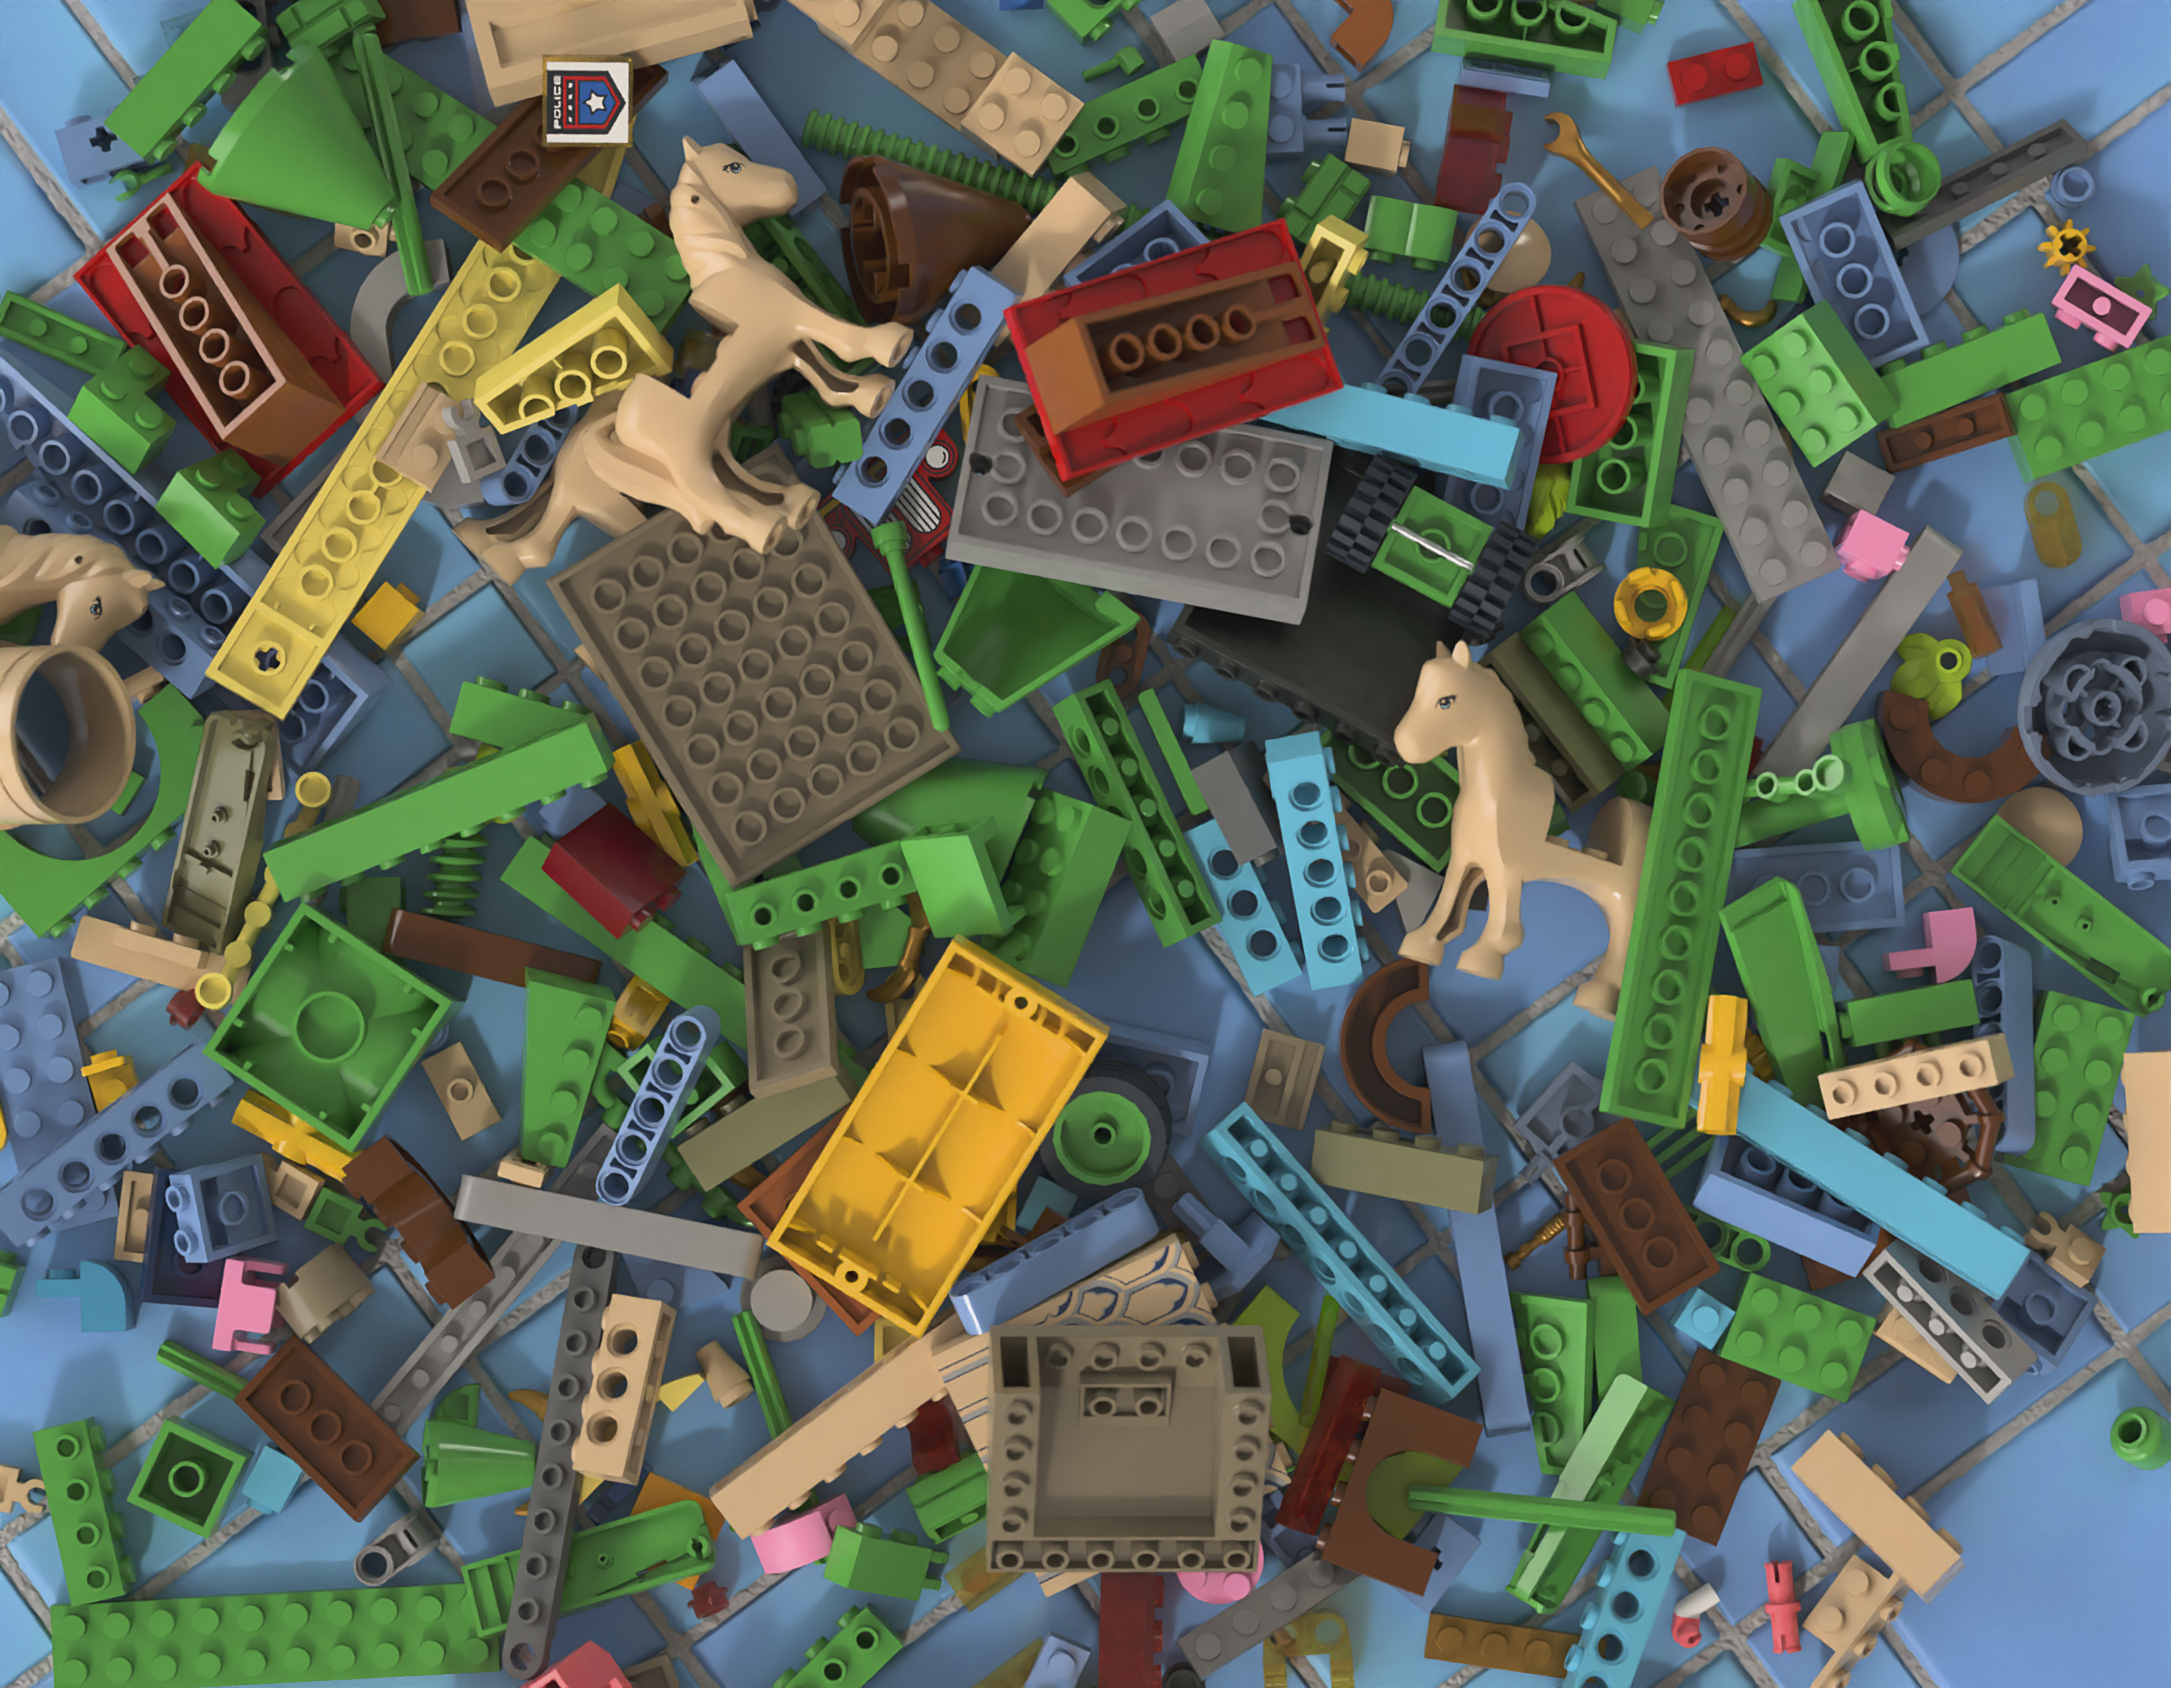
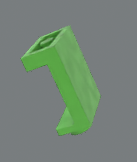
M994 816L924 822L899 841L935 938L955 937L957 933L967 939L988 934L989 938H999L1011 933L1014 930L1013 925L1027 915L1024 905L1006 906L984 843L999 832Z

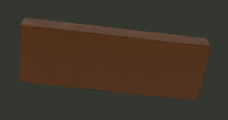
M2005 392L1993 394L1926 416L1899 428H1889L1876 432L1887 473L1891 475L2018 435Z

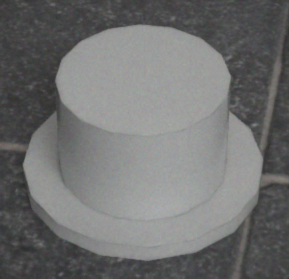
M781 1254L764 1258L760 1261L757 1279L745 1278L742 1282L739 1299L742 1311L752 1309L753 1315L760 1324L764 1338L785 1343L802 1339L817 1328L826 1314V1302Z

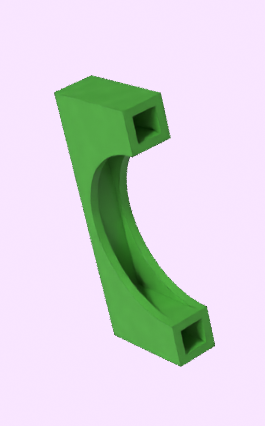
M169 683L138 710L151 730L156 742L160 759L161 778L158 796L151 814L142 828L128 842L100 857L78 861L62 860L33 848L12 829L0 831V894L38 938L48 939L53 935L55 939L63 936L76 924L73 917L85 906L91 910L99 905L110 894L107 887L118 877L123 881L131 877L143 866L144 863L140 860L142 856L152 848L160 851L177 836L174 829L185 818L199 750L198 741L193 737L189 729L191 726L205 725L208 717L193 699H189L172 683Z

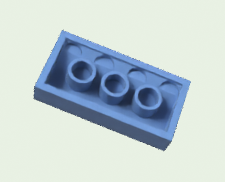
M1856 178L1778 217L1815 305L1824 299L1828 301L1873 369L1930 344L1862 180Z
M1463 354L1452 404L1468 408L1473 411V417L1489 420L1491 415L1509 418L1517 423L1516 428H1520L1525 437L1510 490L1441 472L1437 473L1433 495L1492 526L1494 529L1486 542L1489 543L1501 519L1524 531L1558 373Z
M1097 1018L1110 1026L1111 1030L1093 1061L1103 1058L1122 1060L1125 1063L1129 1062L1134 1066H1138L1140 1070L1147 1072L1158 1083L1167 1098L1172 1115V1133L1191 1137L1210 1056L1211 1043Z

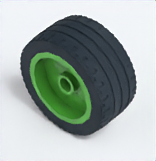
M1095 1059L1091 1062L1038 1149L1042 1162L1058 1184L1068 1189L1069 1192L1075 1193L1080 1197L1083 1196L1086 1199L1104 1201L1114 1194L1129 1188L1142 1189L1159 1172L1167 1157L1172 1137V1115L1169 1103L1158 1083L1147 1072L1140 1070L1138 1066L1116 1059ZM1101 1127L1107 1128V1129L1109 1130V1132H1107V1131H1102L1100 1128H1101Z

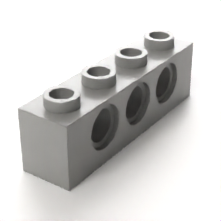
M1899 1238L1886 1247L1862 1273L1988 1405L2015 1383L2040 1358L1964 1279Z

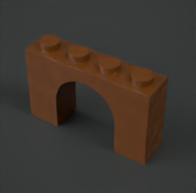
M1382 1388L1379 1397L1369 1395L1361 1420L1369 1423L1363 1440L1354 1437L1346 1463L1354 1465L1348 1482L1339 1479L1330 1504L1339 1509L1333 1525L1324 1522L1315 1548L1323 1550L1320 1560L1423 1597L1438 1553L1392 1537L1377 1526L1369 1513L1366 1503L1368 1479L1375 1467L1385 1458L1407 1451L1423 1453L1468 1470L1484 1425Z

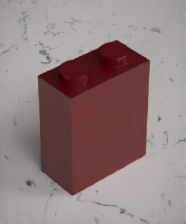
M611 802L557 840L541 867L542 871L618 940L632 929L637 933L643 930L654 918L657 910L668 911L681 897L682 891L678 888L688 873Z

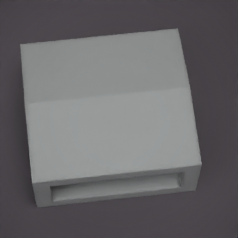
M1178 0L1150 17L1154 31L1174 63L1211 44L1212 39L1218 40L1225 36L1205 0Z
M1845 451L1842 453L1818 500L1848 516L1861 509L1875 516L1895 476L1851 452Z

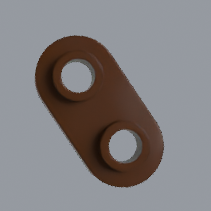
M1136 611L1133 612L1141 618L1135 627L1137 631L1136 639L1126 642L1120 637L1102 648L1096 671L1097 683L1109 679L1110 672L1113 669L1120 668L1126 672L1127 679L1123 684H1113L1119 699L1131 695L1137 689L1151 636L1149 622L1142 614Z

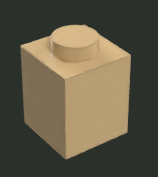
M1352 118L1343 162L1351 169L1359 172L1394 178L1397 167L1406 168L1411 141L1403 140L1405 127Z

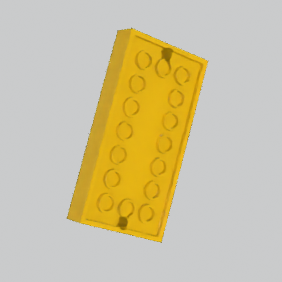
M957 933L766 1245L920 1339L1108 1037L1111 1027ZM1019 996L1025 997L1028 1005L1020 1008L1016 1005L1015 999ZM850 1270L857 1272L858 1278L851 1277L847 1272Z

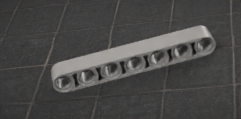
M1928 524L1921 530L1910 545V551L1900 570H1894L1885 580L1757 761L1751 774L1758 777L1764 772H1771L1782 777L1796 776L1804 769L1811 770L1830 743L1829 733L1840 729L1964 552L1962 548Z
M462 1174L453 1218L755 1280L757 1279L765 1237L761 1234L624 1206H612L604 1202Z

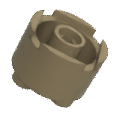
M338 1241L334 1246H329L298 1269L289 1280L290 1283L286 1285L283 1282L275 1289L277 1291L275 1308L298 1337L304 1339L309 1346L324 1335L339 1319L341 1321L357 1310L362 1305V1302L376 1290L372 1287V1282Z

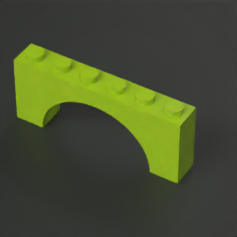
M1264 1282L1229 1325H1260L1263 1328L1272 1393L1270 1416L1275 1425L1270 1428L1268 1433L1273 1444L1275 1445L1282 1441L1286 1451L1291 1447L1303 1458L1299 1466L1317 1482L1325 1477L1337 1487L1339 1479L1345 1482L1349 1481L1354 1465L1346 1463L1350 1449L1339 1446L1317 1433L1305 1422L1292 1404L1283 1376V1351L1288 1333L1300 1313ZM1400 1452L1385 1458L1372 1471L1366 1486V1503L1372 1519L1385 1533L1403 1540L1426 1513L1408 1509L1407 1496L1410 1485L1421 1484L1448 1487L1463 1468L1419 1452Z

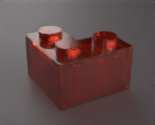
M1454 84L1446 124L1444 148L1436 181L1434 206L1484 216L1488 209L1489 199H1495L1499 193L1502 173H1497L1496 167L1497 163L1506 164L1510 145L1509 133L1513 112L1505 111L1507 93Z

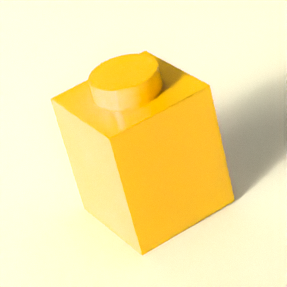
M385 581L351 622L384 651L391 653L425 613L416 606L421 598L402 582L395 588L392 584Z

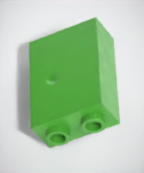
M1954 979L1942 983L1927 984L1834 1002L1839 1029L1838 1033L1842 1040V1045L1858 1047L1874 1044L1877 1059L1893 1051L1892 1040L1900 1039L1901 1046H1903L1907 1039H1918V1035H1922L1924 1045L1933 1048L1942 1046L1940 1031L1980 1024L1972 979Z

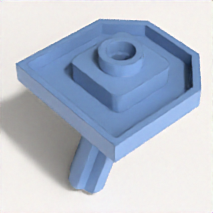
M1192 1193L1183 1195L1172 1208V1212L1200 1239L1199 1242L1211 1253L1194 1272V1275L1201 1284L1208 1281L1217 1301L1240 1292L1271 1260L1280 1236L1255 1211L1233 1231L1222 1219L1218 1220Z

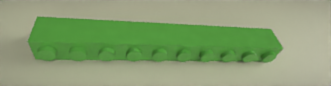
M546 833L541 840L533 835L528 837L499 879L686 1010L696 1005L711 1007L721 1020L720 1034L748 1053L744 972L728 961L725 962L723 967L708 958L712 951L709 947L691 935L687 941L671 932L676 924L657 911L654 918L643 930L637 933L632 929L618 940L541 870L556 840ZM837 1038L838 1057L861 1090L876 1064L872 1063L868 1069L853 1059L858 1052ZM842 1108L835 1111L834 1114H837Z

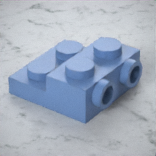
M2171 783L2133 786L2120 793H2106L2104 797L2111 832L2108 844L2115 884L2127 883L2128 889L2143 890L2152 887L2155 880L2171 879Z
M248 1154L222 1163L205 1164L169 1175L171 1186L166 1190V1202L169 1208L177 1214L179 1230L174 1235V1243L177 1251L185 1256L186 1263H208L278 1241L262 1154Z
M2026 1247L2031 1251L2002 1297L1997 1301L1988 1296L1986 1302L2040 1357L2025 1373L2032 1376L2040 1374L2044 1377L2059 1367L2098 1303L2099 1298L2084 1287L2080 1288L2047 1265L2043 1257L2029 1247Z

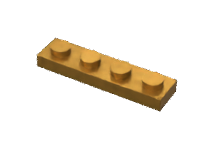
M1430 1612L1423 1656L1424 1658L1565 1679L1568 1670L1564 1669L1566 1656L1573 1644L1578 1645L1582 1634ZM1604 1637L1598 1642V1652L1603 1659H1605L1607 1639ZM1589 1677L1585 1680L1588 1683L1598 1684L1594 1677Z

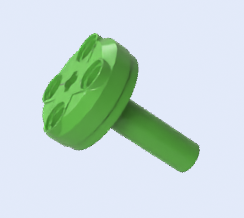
M1875 719L1858 721L1829 733L1832 755L1848 761L1853 770L1852 782L1844 792L1839 794L1829 793L1822 800H1814L1800 794H1790L1789 798L1782 803H1775L1761 798L1743 805L1734 849L1849 813L1866 852L1876 849L1881 851L1910 841L1911 837L1904 810L1905 802L1896 773L1891 766Z

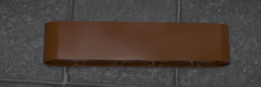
M394 907L391 909L381 951L522 988H525V966L597 984L603 963L592 958Z

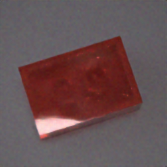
M1101 1572L1098 1688H1162L1161 1665L1153 1664V1654L1162 1653L1163 1648L1162 1620H1154L1155 1608H1163L1164 1606L1163 1575H1156L1155 1572Z

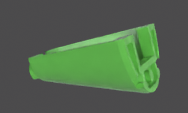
M976 564L934 651L933 656L941 666L936 674L953 690L956 691L960 686L973 696L970 699L971 704L983 715L990 718L995 712L1000 713L1133 630L1141 618L1107 590L1102 595H1099L1088 585Z
M951 757L851 818L850 820L853 821L851 830L873 847L892 840L903 839L924 822L994 816L999 832L985 842L984 845L1000 886L1050 770L1037 766Z

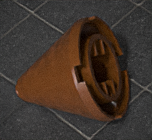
M878 154L853 157L847 163L841 180L839 204H850L849 227L839 228L843 260L853 298L866 323L878 322L880 325L896 321L910 327L954 296L949 292V289L962 269L969 271L971 266H981L989 271L1001 261L1032 224L1029 211L1023 210L1021 204L1016 201Z

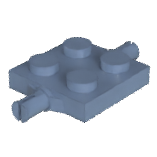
M1573 1060L1562 1069L1512 1125L1530 1142L1536 1153L1527 1165L1518 1172L1523 1178H1526L1537 1166L1526 1179L1532 1186L1549 1166L1554 1168L1551 1160L1622 1118V1116L1599 1111L1604 1078L1601 1080L1589 1075ZM1632 1119V1121L1634 1122V1124H1636V1123L1639 1121V1120Z

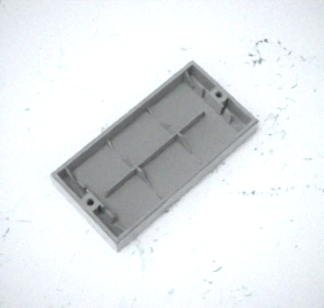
M979 374L945 559L1300 625L1307 606L1334 441L1239 424L1173 447L1131 459L1066 499L1037 460L1014 422L1013 416L1034 404L1028 383Z

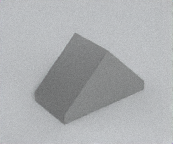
M1388 849L1382 851V854L1408 884L1407 889L1394 899L1403 932L1406 936V934L1421 927L1445 878Z

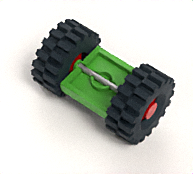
M1377 453L1348 503L1324 553L1363 574L1371 564V567L1450 609L1467 577H1470L1448 619L1488 640L1541 540L1501 519L1478 561L1477 559L1494 528L1415 485L1410 492L1418 474Z

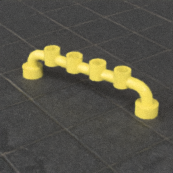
M308 772L298 779L295 786V794L303 807L296 821L290 823L285 828L284 838L313 827L321 808L331 801L333 788L323 774ZM268 866L264 871L266 882L257 900L250 903L245 909L244 917L246 922L237 940L230 943L225 949L224 956L226 962L220 974L208 973L202 976L196 984V998L207 1009L221 1010L230 1004L234 994L233 986L240 972L250 968L254 962L255 956L252 948L260 932L270 928L274 922L272 908L280 891Z

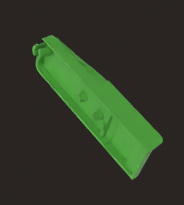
M1994 813L1948 871L2131 1013L2145 1018L2151 1012L2160 1010L2166 1002L2165 995L2171 988V949Z
M1776 876L1719 910L1718 913L1776 1081L1791 1090L1793 1095L1790 1099L1804 1108L1810 1103L1820 1109H1824L1826 1107L1818 1076L1836 1068L1849 1066L1838 1033L1839 1029L1831 993L1833 991L1800 892L1793 883ZM1819 1030L1825 1033L1830 1051L1829 1058L1823 1055Z
M1621 1374L1616 1376L1559 1476V1482L1551 1498L1618 1505L1676 1401L1629 1375ZM1538 1524L1505 1590L1535 1608L1537 1613L1553 1614L1562 1604L1603 1530L1550 1525L1542 1539L1548 1524Z
M683 1500L573 1533L558 1619L605 1606L606 1603L712 1570L715 1566L716 1553L718 1552L715 1540L711 1538L703 1507L696 1501ZM521 1549L461 1566L477 1634L481 1639L488 1640L506 1635ZM664 1560H667V1563H665V1564H663V1565H661V1566H659V1567H657V1568H655V1569H653V1570H650V1571H648V1572H646V1573H644V1574H642V1575H640V1576L637 1574V1573H639V1572H641V1571H643V1570H645V1569H647V1568H650V1567H652V1566H654V1565H656V1564H658V1563H660V1562H662V1561H664Z

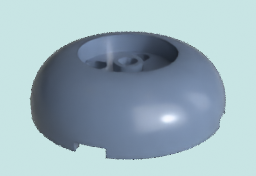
M2091 619L2062 630L2038 651L2024 675L2017 702L2019 734L2027 755L2035 767L2059 787L2076 794L2093 797L2110 792L2120 793L2128 790L2154 771L2171 746V653L2156 635L2138 624L2120 619ZM2067 702V705H2068L2067 711H2066V713L2063 715V714H2062V712H2063V707H2064L2065 703ZM2092 725L2095 729V736L2087 739L2083 733L2088 726ZM2038 733L2048 735V743L2053 751L2049 761L2045 760L2041 755L2043 737Z

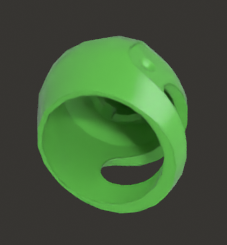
M1909 141L1892 142L1870 159L1865 168L1863 184L1871 203L1875 207L1890 214L1907 217L1923 210L1935 197L1940 188L1942 174L1936 156L1926 146Z

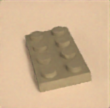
M826 920L821 921L823 930L797 937L795 930L779 934L781 943L755 951L753 943L742 945L749 1089L757 1100L839 1075L830 924Z

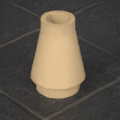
M717 1340L707 1344L695 1353L714 1402H720L725 1410L738 1404L754 1392V1388L750 1384L751 1376L721 1347Z

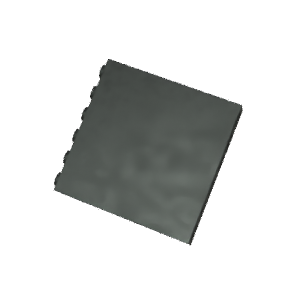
M1333 445L1307 606L1300 625L1185 604L1166 641L1172 644L1173 649L1181 656L1190 660L1198 658L1213 666V671L1220 677L1229 681L1239 680L1252 687L1253 693L1259 698L1271 703L1278 701L1291 708L1293 715L1301 721L1309 724L1317 722L1332 730L1331 734L1340 742L1347 745L1358 744L1369 750L1371 756L1379 763L1389 767L1396 765L1403 769L1407 762L1398 753L1394 742L1396 728L1413 702L1423 664L1437 657V641H1442L1453 655L1455 646L1459 641H1464L1469 647L1475 636V633L1448 619L1470 577H1467L1450 609L1371 567V564L1363 574L1324 553L1348 503L1375 455ZM1418 474L1410 492L1415 485L1433 495L1435 483ZM1488 543L1485 544L1483 550L1481 551V553H1480V555H1479V557H1478V559H1477L1478 561H1479V559H1480L1482 553L1484 552V550H1485V548H1486V546H1487Z

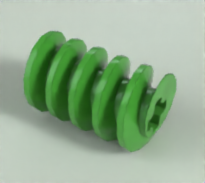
M458 832L444 838L446 844L439 847L443 850V854L429 857V862L439 867L440 872L426 874L425 879L437 885V888L423 892L422 896L433 902L434 905L433 907L420 909L419 913L462 920L465 917L475 916L477 910L468 905L466 900L480 897V892L469 886V883L483 880V874L473 869L472 865L486 863V857L475 851V848L489 845L490 840L479 833L462 838Z

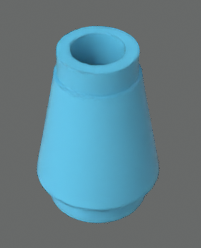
M1196 700L1193 702V705L1185 703L1182 705L1178 722L1179 739H1186L1189 744L1242 741L1245 731V716L1236 715V713Z

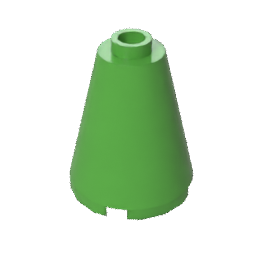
M436 1418L426 1419L422 1439V1452H424V1467H421L422 1504L425 1507L437 1508L532 1487L539 1451H535L534 1442Z

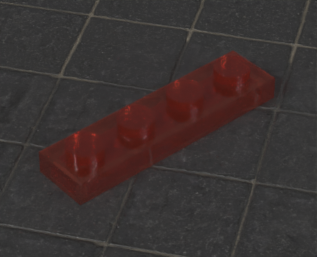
M1341 1354L1274 1522L1286 1528L1315 1536L1360 1425L1369 1395H1372L1382 1369Z

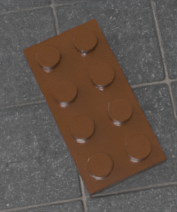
M1622 1117L1551 1160L1552 1165L1643 1316L1648 1315L1722 1270L1631 1118Z
M293 1334L233 1399L309 1477L358 1523L365 1519L421 1457L390 1424L296 1334Z
M1696 1347L1677 1395L1676 1403L1670 1413L1634 1506L1673 1510L1676 1512L1677 1529L1687 1532L1686 1535L1717 1546L1782 1381Z

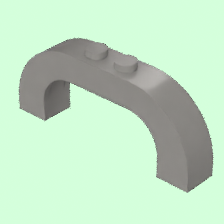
M443 238L424 241L434 286L432 292L447 290L454 279L449 245ZM399 251L392 253L382 260L367 276L356 296L350 321L352 341L386 384H388L396 371L392 343L394 321L402 307L411 299L417 297L408 294ZM382 391L374 398H371L370 402L355 414L357 425H362ZM451 461L433 492L427 491L422 499L424 503L447 509L489 506L480 490L482 478L462 484L454 461Z

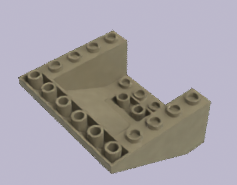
M990 1325L986 1572H1257L1272 1395L1262 1326Z

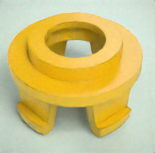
M1650 566L1640 567L1629 572L1628 576L1618 586L1614 597V613L1619 625L1627 634L1638 640L1646 638L1649 641H1659L1671 636L1680 628L1687 613V596L1682 584L1671 573L1658 568H1650ZM1646 590L1659 591L1667 600V611L1658 621H1643L1635 612L1636 598Z

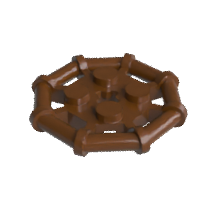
M1907 1039L1903 1046L1879 1059L1932 1047L1921 1044L1918 1039ZM1987 1087L1968 1091L1979 1111H1972L1963 1094L1959 1092L1878 1109V1117L1867 1118L1869 1112L1850 1115L1848 1121L1844 1122L1845 1130L1851 1128L1870 1141L1868 1148L1883 1157L1881 1150L1869 1131L1880 1130L1893 1155L1904 1161L1908 1166L1925 1168L1928 1178L1947 1189L1948 1192L1945 1195L1947 1197L1980 1179L1987 1180L1993 1173L1991 1163L2000 1125L2006 1118L2004 1110H1999ZM1918 1110L1923 1115L1931 1113L1935 1121L1930 1124L1931 1132L1918 1125ZM1972 1124L1982 1125L1976 1151L1968 1146L1969 1139H1967V1134ZM1954 1157H1958L1965 1163L1966 1166L1942 1178L1940 1164ZM1914 1176L1918 1180L1922 1181V1178Z

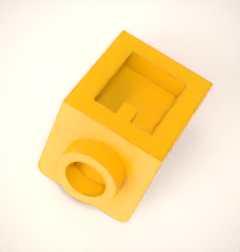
M634 974L616 1000L606 1038L613 1045L634 1052L648 1037L671 999Z
M116 1049L91 1056L92 1065L81 1068L83 1077L88 1076L98 1113L139 1082L131 1055L118 1057Z

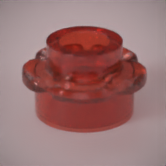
M195 988L190 989L187 993L180 990L171 999L166 1009L171 1014L169 1024L171 1026L178 1024L183 1029L189 1030L199 1020L205 1007L197 1000Z
M715 1581L701 1585L691 1591L694 1599L687 1603L688 1609L693 1608L697 1619L717 1614L730 1606L726 1596L728 1588L724 1586L718 1587Z

